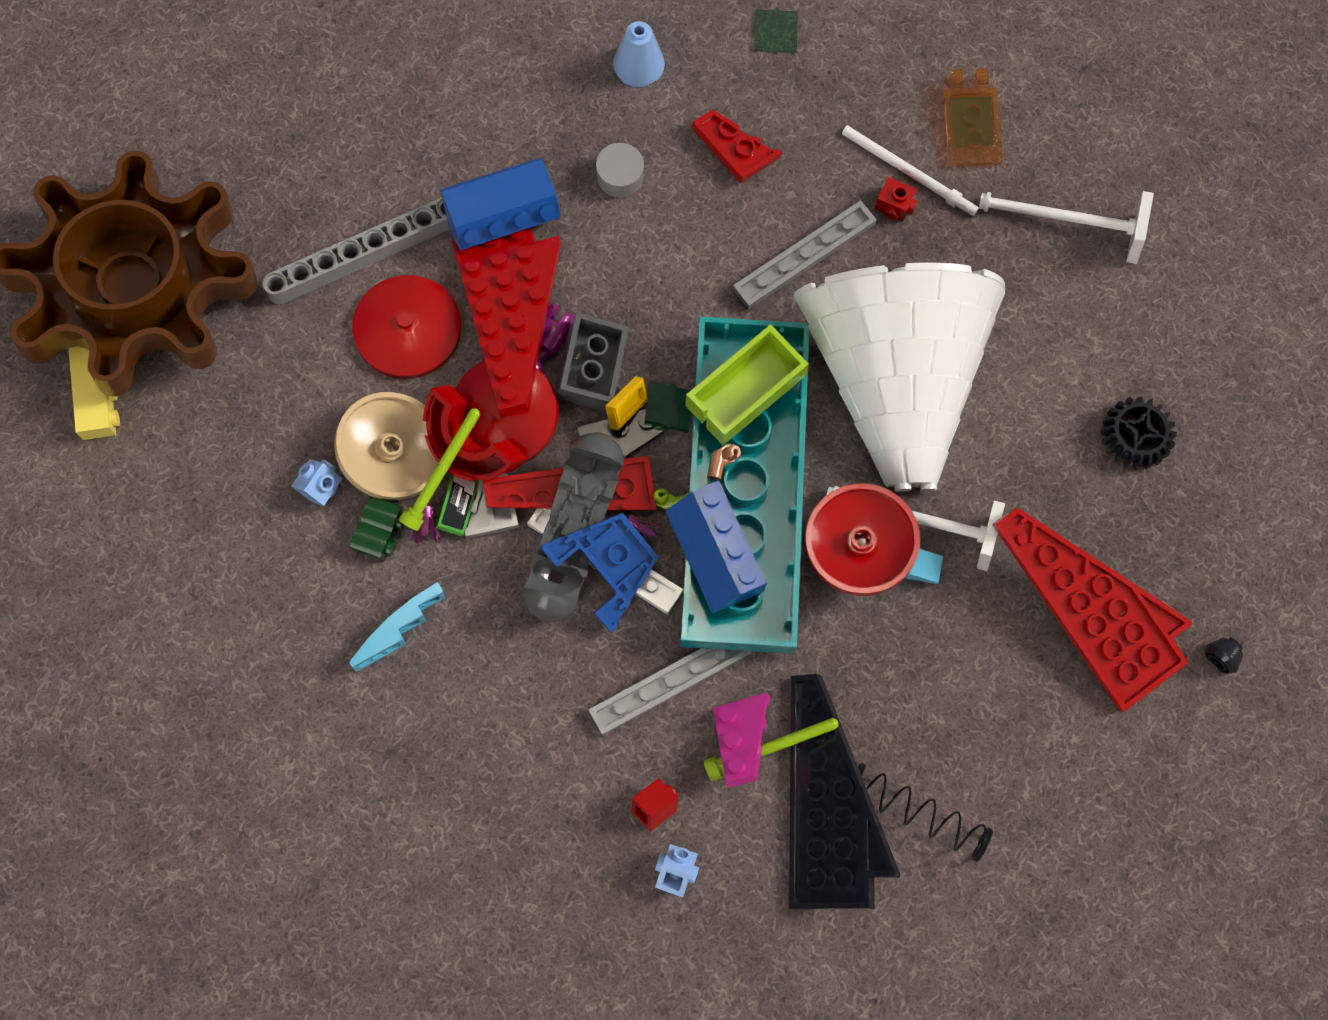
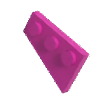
M767 692L713 708L725 783L729 788L757 781L762 752L761 739L762 733L766 728V709L770 703V696Z

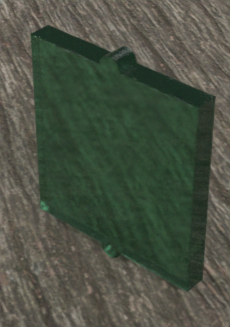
M778 8L774 10L756 9L754 51H769L774 54L778 52L797 53L798 11H779Z
M651 381L644 423L663 427L664 430L672 429L688 433L692 412L685 405L686 394L691 390L678 388L675 384L670 386Z

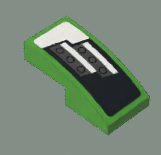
M451 474L436 529L463 537L473 506L478 481L464 480Z

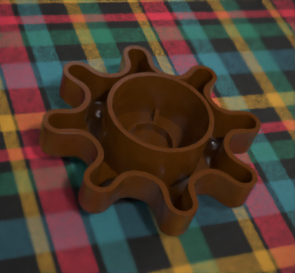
M129 151L123 154L118 159L112 184L107 189L98 193H79L60 176L51 175L41 178L34 186L33 196L43 215L49 221L45 232L32 242L0 244L1 285L13 292L37 294L34 306L12 324L10 330V337L23 358L31 363L43 364L68 348L81 347L88 349V371L99 390L105 395L112 397L121 396L130 390L137 362L143 356L154 351H171L192 369H205L211 366L215 361L217 349L209 329L201 321L202 314L209 305L217 301L248 299L255 293L258 285L252 262L247 255L237 251L216 250L209 246L211 240L232 221L233 210L224 187L216 182H204L181 197L171 198L158 193L159 178L150 157L141 151Z

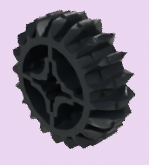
M1142 396L1138 397L1135 401L1129 397L1125 402L1119 401L1116 403L1115 408L1109 409L1107 412L1108 416L1102 421V424L1105 426L1101 429L1100 434L1106 436L1102 440V444L1111 445L1107 449V454L1113 452L1117 454L1114 462H1118L1123 458L1125 459L1124 467H1128L1133 462L1135 470L1140 469L1142 464L1146 469H1149L1153 463L1159 465L1163 461L1162 458H1167L1170 455L1169 450L1175 446V442L1172 439L1177 436V432L1171 430L1175 426V422L1167 421L1170 417V412H1165L1164 414L1161 412L1163 404L1155 407L1153 406V398L1144 403ZM1128 415L1140 416L1139 419L1136 421L1129 419L1125 421L1121 419ZM1150 421L1153 423L1156 430L1151 426ZM1140 426L1139 431H1140V436H1141V437L1137 440V438H1138V435H1137L1138 430H1137V428ZM1121 435L1126 438L1128 445L1123 441ZM1142 444L1157 446L1148 451L1137 450Z

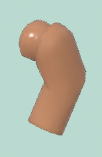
M728 444L712 453L707 474L708 479L714 481L721 480L723 467L740 457L741 450L739 446Z

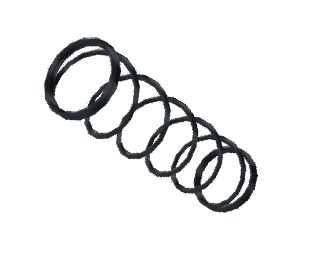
M863 762L858 767L861 776L866 768V763L864 764ZM879 774L868 785L867 790L878 778L884 776V785L879 804L880 813H883L903 790L909 789L904 826L909 825L923 807L930 801H933L934 810L929 830V839L933 838L953 815L958 814L959 824L954 843V852L958 851L966 839L982 826L984 832L974 850L972 860L978 862L982 858L993 835V829H990V827L986 828L984 824L977 825L957 847L962 821L959 811L951 813L932 834L937 807L934 798L927 800L907 822L912 795L910 786L900 789L882 809L887 783L886 774Z

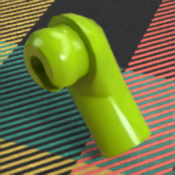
M660 488L654 492V499L657 507L666 511L689 493L674 497L667 490Z

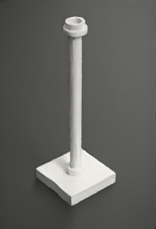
M1143 191L1134 219L1130 218L1129 221L992 198L991 192L987 194L982 193L979 209L988 212L989 208L1127 231V234L1131 235L1126 262L1137 264L1146 239L1154 193Z
M835 486L834 488L829 487V488H828V491H827V495H828L830 492H832V491L838 489L839 487H837V486ZM994 501L988 526L981 525L980 528L912 511L918 524L976 538L977 542L983 543L977 569L988 571L997 537V531L992 524L1002 517L1005 503Z

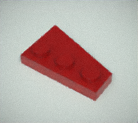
M713 109L693 121L691 126L740 183L775 162L782 154L776 148L771 150L761 143L762 140L755 135L751 137L739 130V125Z

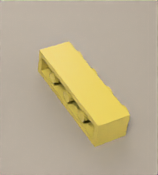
M81 347L68 348L76 433L82 440L116 435V426H120L118 411L114 410L113 401H116L118 396L105 395L99 390L88 371V349Z

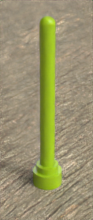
M473 408L469 411L413 507L409 506L408 510L405 509L401 514L399 521L407 527L416 531L420 529L424 522L422 519L424 513L422 512L480 416L478 409Z
M830 718L761 745V757L832 731L838 727V721ZM714 756L704 760L710 780L714 782L722 779L724 771L721 757L717 758Z

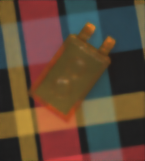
M988 68L976 70L977 74L974 75L975 88L963 89L962 69H952L951 75L948 77L949 89L944 91L943 96L949 167L1001 165L1003 162L997 88H989Z

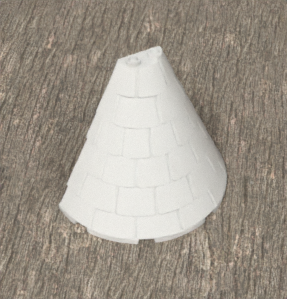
M906 263L905 267L893 269L891 272H888V268L882 265L825 277V283L818 285L817 288L815 283H809L794 292V299L797 301L809 324L807 327L840 388L839 393L855 421L854 424L885 486L894 487L896 492L912 490L911 487H920L922 492L937 490V485L949 454L948 449L960 422V415L971 391L973 379L984 355V348L996 320V314L1005 295V282L996 273L986 269L972 272L971 266L951 263Z

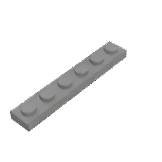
M860 200L734 284L732 290L749 310L876 225L877 219Z
M701 648L588 709L603 736L746 658L752 652Z

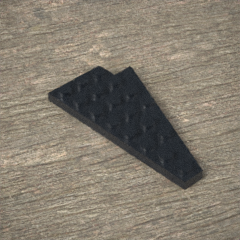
M819 674L791 676V733L830 718L838 721V727L791 746L789 909H875L874 878H900L899 869L823 677Z

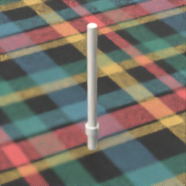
M847 125L844 128L842 135L946 199L945 202L954 208L957 206L973 217L977 213L979 207L963 198V194L955 189L950 190Z

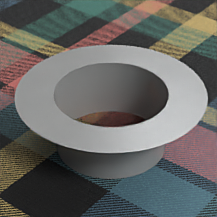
M614 143L605 147L599 153L596 161L597 182L600 188L606 194L618 198L628 197L637 192L644 179V161L641 153L635 147L626 143Z

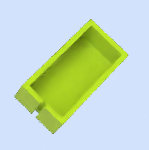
M770 324L687 393L685 406L701 423L707 420L706 428L722 445H725L806 376L809 364Z

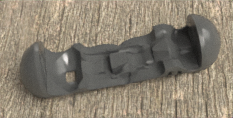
M587 433L578 437L571 444L569 456L565 462L552 504L550 519L544 529L539 547L542 544L604 520L618 483L619 472L624 465L622 449L612 437L604 433ZM538 547L533 558L528 580L522 591L523 602L528 611L539 620L545 622L565 620L574 614L577 609L578 596L587 577L590 561L578 549L558 567H555ZM551 571L564 575L561 584L548 580Z

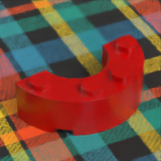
M451 385L432 388L423 412V421H426L427 429L425 439L438 463L463 423L465 411L469 404ZM468 435L447 471L458 478L468 481L489 480L513 472L528 458L509 440L494 443L488 448H483L473 442Z

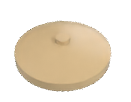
M380 392L365 396L349 407L337 427L334 449L338 465L352 485L371 497L390 501L409 499L422 492L438 465L425 439L427 429L426 421H423L425 407L423 403L404 394Z

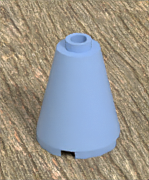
M642 21L633 22L627 27L613 61L617 76L624 84L632 87H646L660 79L665 66L664 56L651 27Z

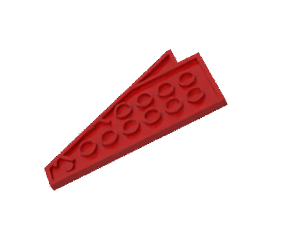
M530 227L460 250L455 241H452L499 415L504 416L527 410L561 249L560 236L535 241Z
M1018 507L1012 509L992 524L1119 712L1128 710L1189 663L1173 639L1193 624L1190 619Z

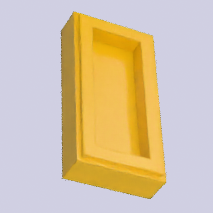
M635 376L605 406L610 429L619 430L648 401L643 378Z

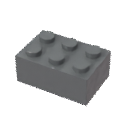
M576 312L568 327L555 387L557 399L606 412L605 406L615 397L629 329L628 326Z

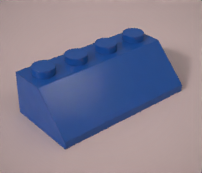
M541 157L440 189L450 233L460 250L561 218L557 195Z
M719 480L692 491L665 511L712 614L765 591L766 580Z

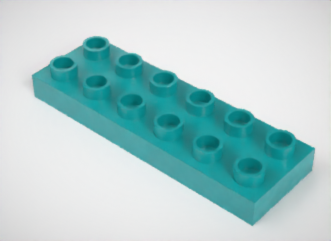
M700 316L695 387L770 324L808 363L809 329L807 326L809 324ZM808 369L803 379L725 444L739 446L741 455L734 462L723 467L719 482L766 580L765 591L712 614L685 557L680 647L795 653L798 633ZM695 415L693 418L689 493L716 482L707 478L710 459L715 450L725 446L706 428L707 420L701 423Z

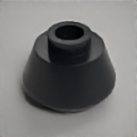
M1222 637L1206 645L1205 656L1219 671L1225 674L1236 673L1243 659V647L1234 638L1230 637L1227 639Z

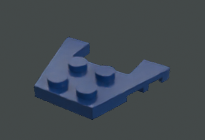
M623 513L542 544L539 547L555 567H558L580 549L614 590L615 594L593 613L609 632L615 630L618 621L629 607L636 591L641 587L658 559V555Z

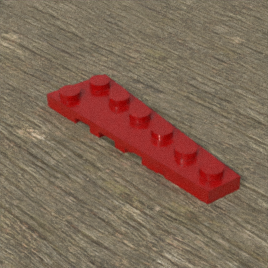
M649 456L624 459V465L619 472L618 483L607 511H656L657 505L654 499ZM563 468L483 480L487 508L551 509Z

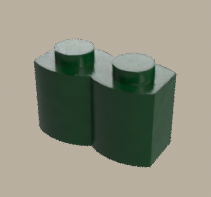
M370 496L350 543L352 551L382 562L385 561L386 556L391 557L396 547V541L393 540L397 530L402 531L405 526L399 521L404 511L403 507Z

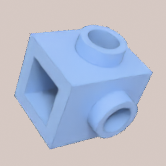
M309 459L300 468L298 477L291 487L309 501L324 506L328 499L336 493L338 484L343 478L334 472L336 467L328 461L322 459L321 462Z
M670 844L667 854H660L655 871L660 872L655 888L683 898L688 882L694 884L700 867L694 866L698 854Z

